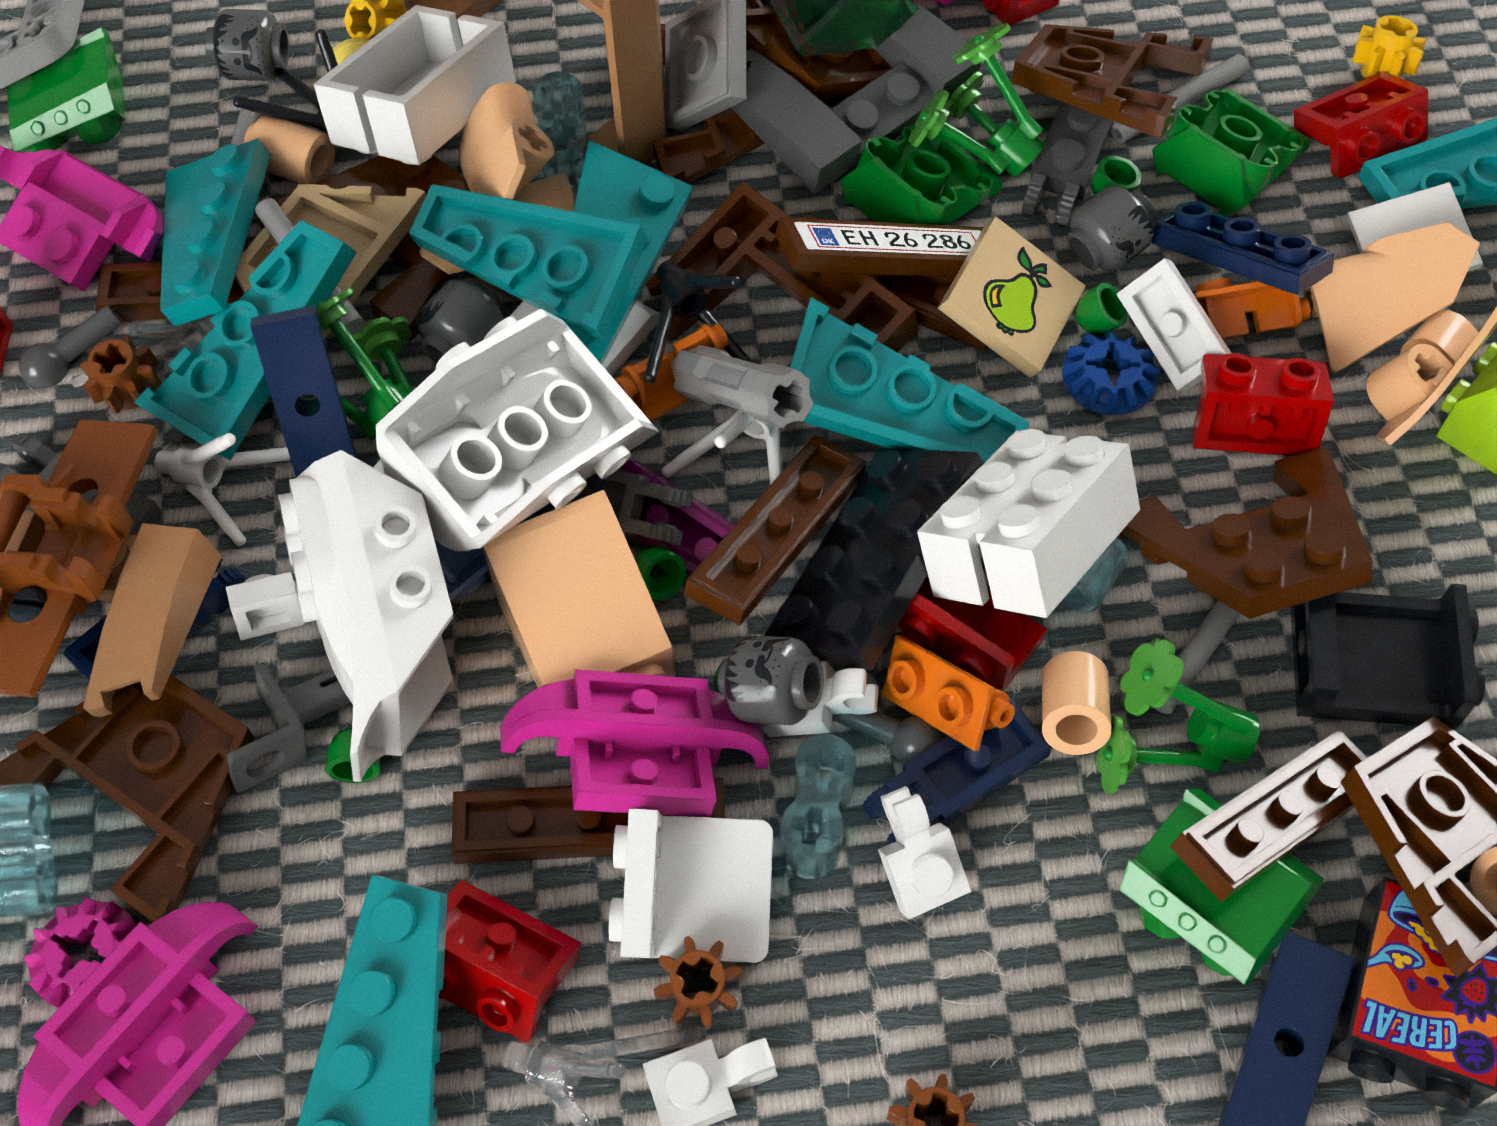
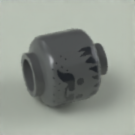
M224 9L217 16L214 27H207L205 31L204 45L208 60L216 61L220 73L226 79L270 81L277 76L279 68H286L288 65L290 54L288 31L284 24H278L277 19L270 11Z
M1117 185L1107 186L1073 211L1069 222L1071 231L1067 235L1068 244L1076 258L1091 270L1101 268L1107 272L1119 270L1151 245L1155 234L1154 225L1151 220L1155 217L1154 208L1149 199L1138 190L1129 192L1124 187Z
M452 279L442 283L419 311L415 320L417 331L423 340L421 347L425 354L437 363L446 352L462 342H466L472 347L483 341L487 333L504 320L503 313L501 312L502 304L498 296L491 288L476 279Z
M747 636L734 646L729 654V658L722 662L718 673V687L721 695L726 698L732 713L740 721L748 723L796 725L807 716L809 710L817 707L823 693L824 675L820 660L817 656L812 655L811 650L802 640L791 637Z

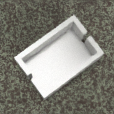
M415 5L313 85L331 144L354 149L364 154L378 152L379 156L399 160L405 164L420 165L430 159L433 153L455 134L464 129L473 108L487 89L501 82L516 83L504 22L465 14L456 19L455 12Z
M1037 429L1016 431L917 531L933 597L983 606L990 599L981 563V558L983 557L994 608L1047 618L1140 511L1129 444L1102 441L1095 436H1080L1067 442L1066 436L1044 434V432Z

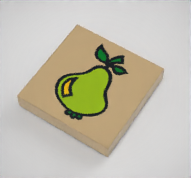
M995 216L984 226L939 304L938 309L1031 378L1042 370L1086 285Z

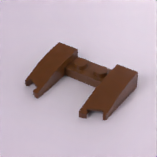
M744 181L669 259L674 261L680 269H686L699 275L739 276L741 284L758 270L806 308L812 297L828 306V313L852 327L856 323L878 335L876 341L897 353L919 331L915 310L868 274L794 272L775 236L780 217H792ZM655 273L646 283L651 296L662 294L660 290L661 281ZM737 288L704 289L708 298L705 307L711 311ZM675 315L668 337L674 341L699 321L697 317L684 319Z

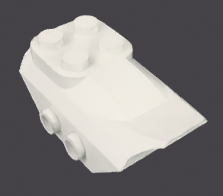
M539 309L519 321L513 316L505 318L487 333L483 341L472 347L466 342H462L446 352L437 362L436 370L376 424V444L384 474L423 494L434 539L442 546L451 550L470 551L483 547L550 502L556 509L563 507L587 485L585 480L595 473L602 480L609 477L631 457L630 450L659 431L567 324L549 312Z
M339 450L313 462L297 478L289 479L291 493L280 494L278 498L290 564L294 568L297 583L296 590L303 622L317 621L318 630L321 633L324 648L332 669L342 689L353 704L350 759L353 781L361 782L367 769L383 755L402 756L452 685L453 678L442 633L453 619V610L423 494Z

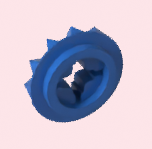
M1111 329L1101 337H1094L1086 333L1078 345L1069 347L1062 368L1063 382L1071 397L1081 406L1104 415H1123L1142 408L1153 397L1160 369L1155 367L1153 362V352L1151 349L1140 348L1137 345L1135 335L1127 340L1114 337ZM1107 359L1115 362L1116 369L1120 371L1115 386H1111V378L1108 377L1106 369H1103L1104 362Z

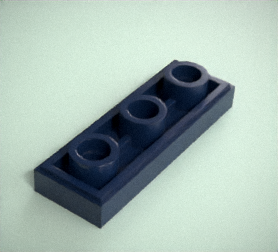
M1202 202L1179 204L1174 212L1153 224L1155 234L1152 244L1295 295L1301 294L1333 272L1335 254L1329 250L1312 245L1309 238L1296 234L1281 235L1260 228V223L1250 218H1230L1212 212L1211 207Z
M315 305L252 317L251 331L296 478L313 462L339 450L358 459ZM310 394L316 398L313 400H303L299 396Z
M1287 932L1275 949L1218 1126H1305L1355 958L1293 932ZM1275 1039L1286 1041L1292 1048L1293 1057L1280 1053L1276 1048Z

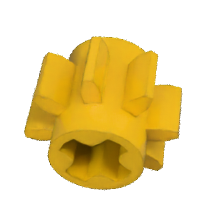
M351 0L350 5L346 9L345 18H343L348 34L352 38L371 40L407 12V9L403 6L405 0Z
M1395 15L1383 16L1377 20L1375 28L1366 25L1362 26L1352 62L1362 64L1360 71L1365 79L1382 71L1401 78L1403 73L1415 76L1424 54L1423 48L1426 39L1416 37L1418 28L1411 20Z

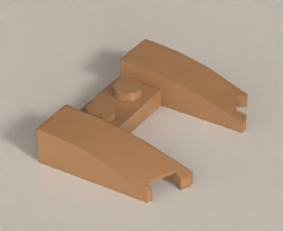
M24 512L4 553L7 550L35 553L46 532L44 529L46 523L36 513ZM142 523L138 535L128 534L98 599L110 601L111 605L101 632L83 708L92 716L103 717L112 714V697L115 690L134 683L141 682L143 693L151 701L160 699L222 557L198 529Z

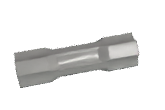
M699 344L691 350H680L670 367L675 377L674 389L684 397L710 406L719 403L745 411L758 421L784 428L791 422H803L814 403L809 393L810 379L800 371L770 362L760 365L733 358L728 353L716 348Z

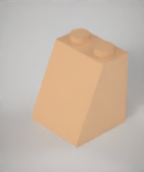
M604 490L515 525L483 546L498 603L538 688L545 684L573 679L575 669L676 676L673 647Z

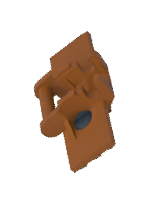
M79 420L47 483L37 474H7L3 476L0 482V694L35 698L37 692L41 689L74 616H83L87 606L99 599L134 523L125 506L158 435L159 430L155 425ZM98 489L97 496L89 504L83 494L89 490ZM26 507H31L47 523L44 528L46 532L36 552L7 550L4 553Z

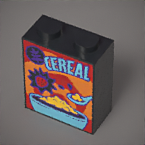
M1383 877L1363 899L1350 957L1355 958V962L1327 1056L1347 1062L1348 1070L1363 1079L1378 1083H1391L1393 1080L1420 1089L1422 1090L1421 1096L1434 1105L1451 1110H1466L1468 1107L1474 1108L1497 1093V947L1457 978L1449 970L1399 882ZM1491 914L1497 920V915Z

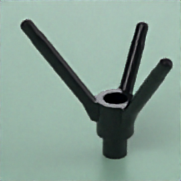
M319 29L315 35L328 73L338 63L326 31ZM279 68L277 76L319 110L317 114L236 96L233 99V105L237 108L309 125L327 132L316 92L285 68Z
M671 260L659 265L656 275L661 281L660 290L663 294L661 298V314L644 375L645 382L652 384L656 381L673 317L675 315L684 319L697 317L703 324H707L710 327L715 324L721 325L705 307L708 298L704 289L738 288L741 285L739 276L699 275L686 269H680ZM724 329L729 344L723 348L733 358L752 362L749 356Z

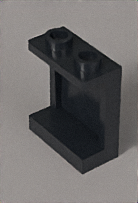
M1451 583L1444 595L1439 599L1337 592L1290 607L1297 716L1419 726L1434 716L1451 729H1457L1474 707L1479 706L1483 700L1485 674L1482 667L1475 666L1473 648L1478 635L1479 620L1476 609L1469 607L1467 586L1465 584Z

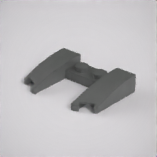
M848 0L858 19L847 22L850 25H859L864 29L860 35L871 41L870 46L892 68L832 109L826 106L795 78L753 48L746 51L747 100L731 108L813 194L858 165L866 140L874 137H886L894 140L901 135L904 127L916 123L921 111L930 103L938 90L949 92L948 101L960 85L964 84L975 72L979 71L982 62L973 65L970 59L960 64H956L952 55L962 49L967 41L946 23L914 1Z

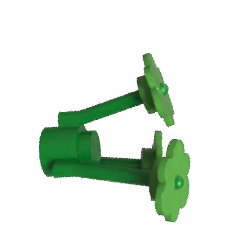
M1000 23L990 30L976 35L962 49L954 53L952 58L956 64H960L970 59L973 65L984 61L1019 123L1016 124L1009 117L999 126L977 105L982 98V94L978 89L984 82V74L981 71H977L953 92L948 101L949 92L946 90H938L934 94L930 103L923 108L918 116L915 128L909 136L908 141L913 147L917 148L925 137L933 140L940 133L984 160L998 175L1006 170L1013 178L1021 173L1043 150L1045 144L1037 137L1043 128L1030 116L995 56V53L1002 48L999 38L1011 29L1008 23ZM969 114L990 134L986 143L992 150L950 125L947 121L953 115L958 119H962Z
M350 287L326 302L320 301L317 304L316 311L322 332L327 328L331 329L372 385V388L362 398L363 404L367 407L365 412H362L341 395L340 397L346 417L355 422L369 440H373L376 438V424L414 390L396 356L403 343L409 340L412 332L408 327V321L405 317H396L392 320L387 317H380L366 324L363 332H358L352 336L341 321L349 313L343 303L349 300L355 293ZM370 359L384 360L395 384L391 379L384 380ZM310 394L301 395L302 398L310 396Z
M1155 637L1151 643H1144L1134 651L1130 661V670L1123 675L1120 682V688L1123 693L1119 705L1124 707L1129 713L1139 716L1144 714L1150 706L1154 708L1162 707L1168 698L1172 696L1195 708L1188 722L1187 737L1189 741L1196 743L1197 751L1137 748L1134 737L1127 730H1124L1123 718L1121 716H1112L1110 738L1100 748L1096 759L1097 770L1101 773L1103 791L1108 794H1115L1119 785L1125 784L1127 775L1133 773L1136 763L1196 766L1213 773L1219 772L1223 761L1236 765L1243 764L1252 755L1258 742L1260 733L1258 717L1250 712L1209 699L1179 683L1178 681L1184 670L1182 659L1174 655L1175 646L1172 642Z

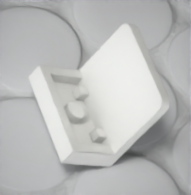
M629 809L628 826L616 825L613 845V867L625 869L624 898L612 897L609 912V941L621 942L620 957L659 958L660 955H664L672 959H678L685 953V937L690 936L695 943L696 950L709 952L717 941L723 942L724 950L720 961L749 963L762 961L768 953L773 851V830L770 824L763 820L662 816L658 810Z

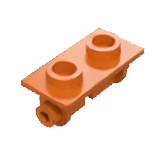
M1219 278L1201 283L1195 287L1196 293H1194V296L1223 340L1249 334L1245 315L1248 313L1253 315L1256 334L1298 328L1301 321L1308 320L1311 315L1310 304L1306 297L1299 298V295L1253 279L1251 283L1232 286L1231 278Z
M702 324L698 327V331L672 344V352L664 353L654 383L649 384L644 380L648 358L633 366L626 365L621 369L622 375L614 380L651 422L691 400L674 389L675 377L670 367L679 351L691 350L700 344L725 352L723 347L729 344L727 334L719 324L711 327L707 324Z
M895 635L881 696L916 717L923 719L926 723L973 751L979 750L984 730L995 727L1002 729L1010 724L1015 714V708L1010 703L1009 696L1005 692L995 689V687L907 638Z

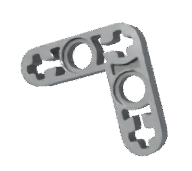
M85 0L27 1L20 29L0 39V89L53 63L72 48L76 40Z

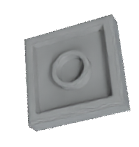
M704 0L666 22L665 122L667 128L683 131L747 100L746 0Z

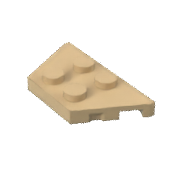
M299 184L280 208L294 226L300 220H303L343 241L357 252L337 284L342 291L350 287L355 292L349 299L352 304L411 229L426 195L425 191L418 188H407L405 196L374 195L372 186H347L341 189H334L327 185ZM266 227L260 231L242 253L235 278L245 293L251 287L248 277L278 245ZM330 328L323 331L324 339L331 332Z

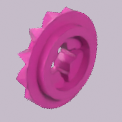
M84 897L82 903L69 908L55 907V916L44 927L33 929L35 942L31 953L23 957L29 968L31 979L29 985L44 1001L59 1009L101 964L95 960L91 963L86 960H80L71 969L74 960L67 954V950L63 948L66 943L72 945L73 942L84 945L93 936L91 945L98 951L97 954L105 960L137 926V923L128 912L113 901L107 903Z

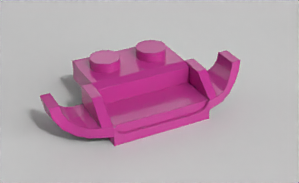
M0 146V178L21 190L0 225L1 244L84 292L113 243L148 263L152 262L156 255L154 251L164 234V220L162 214L155 206V201L66 151L41 150L22 153Z
M575 669L573 679L545 684L516 702L505 715L500 726L501 752L515 753L522 743L535 737H555L556 756L570 757L573 810L629 813V809L658 810L661 815L711 818L717 800L712 766L717 765L722 748L746 751L753 756L755 768L768 769V747L760 724L740 721L730 710L726 698L720 693L709 690L708 679Z
M224 902L192 904L174 910L148 926L139 922L33 1035L38 1043L24 1069L19 1088L17 1107L19 1125L61 1126L68 1114L81 1100L94 1108L104 1098L135 1126H165L257 1022L244 1008L210 981L218 969L209 959L220 947L235 936L245 935L249 937L258 925L235 907Z

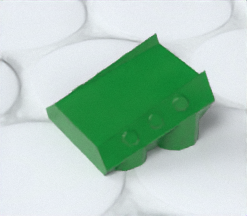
M103 27L75 40L72 48L53 63L7 86L9 131L14 151L17 152L56 150L63 144L65 139L77 135L84 142L90 144L107 142L119 132L120 122L126 120L122 76L109 33Z
M1225 87L1221 90H1212L1206 93L1200 107L1184 105L1179 108L1166 137L1152 149L1157 177L1166 173L1219 207L1220 214L1226 216L1248 205L1310 147V140L1307 136Z
M915 124L903 128L898 142L886 137H874L866 140L857 168L841 178L845 207L853 204L873 222L949 225L1002 190V180L958 144L940 133L933 140L925 137L917 148L913 147L908 139L915 128Z
M1186 789L1182 801L1134 860L1128 861L1119 891L1138 904L1140 919L1145 929L1162 939L1182 937L1200 951V956L1206 966L1223 976H1234L1244 985H1249L1319 891L1324 878L1289 854L1223 902H1220L1170 847L1183 831L1222 807L1221 804L1200 789Z

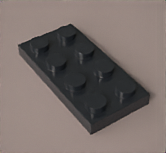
M879 448L847 502L840 509L837 518L818 549L810 558L808 565L794 588L779 608L776 617L764 636L791 637L802 640L811 650L812 655L817 656L820 662L827 661L829 664L872 670L927 576L917 531L984 464L978 452Z

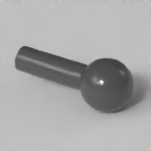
M107 304L53 345L49 343L31 345L22 353L19 360V371L22 378L27 384L35 388H48L58 384L67 375L71 361L123 324V321L114 309Z
M879 711L863 715H832L833 721L890 745L894 757L902 765H905L943 740L940 730L916 716L899 721Z

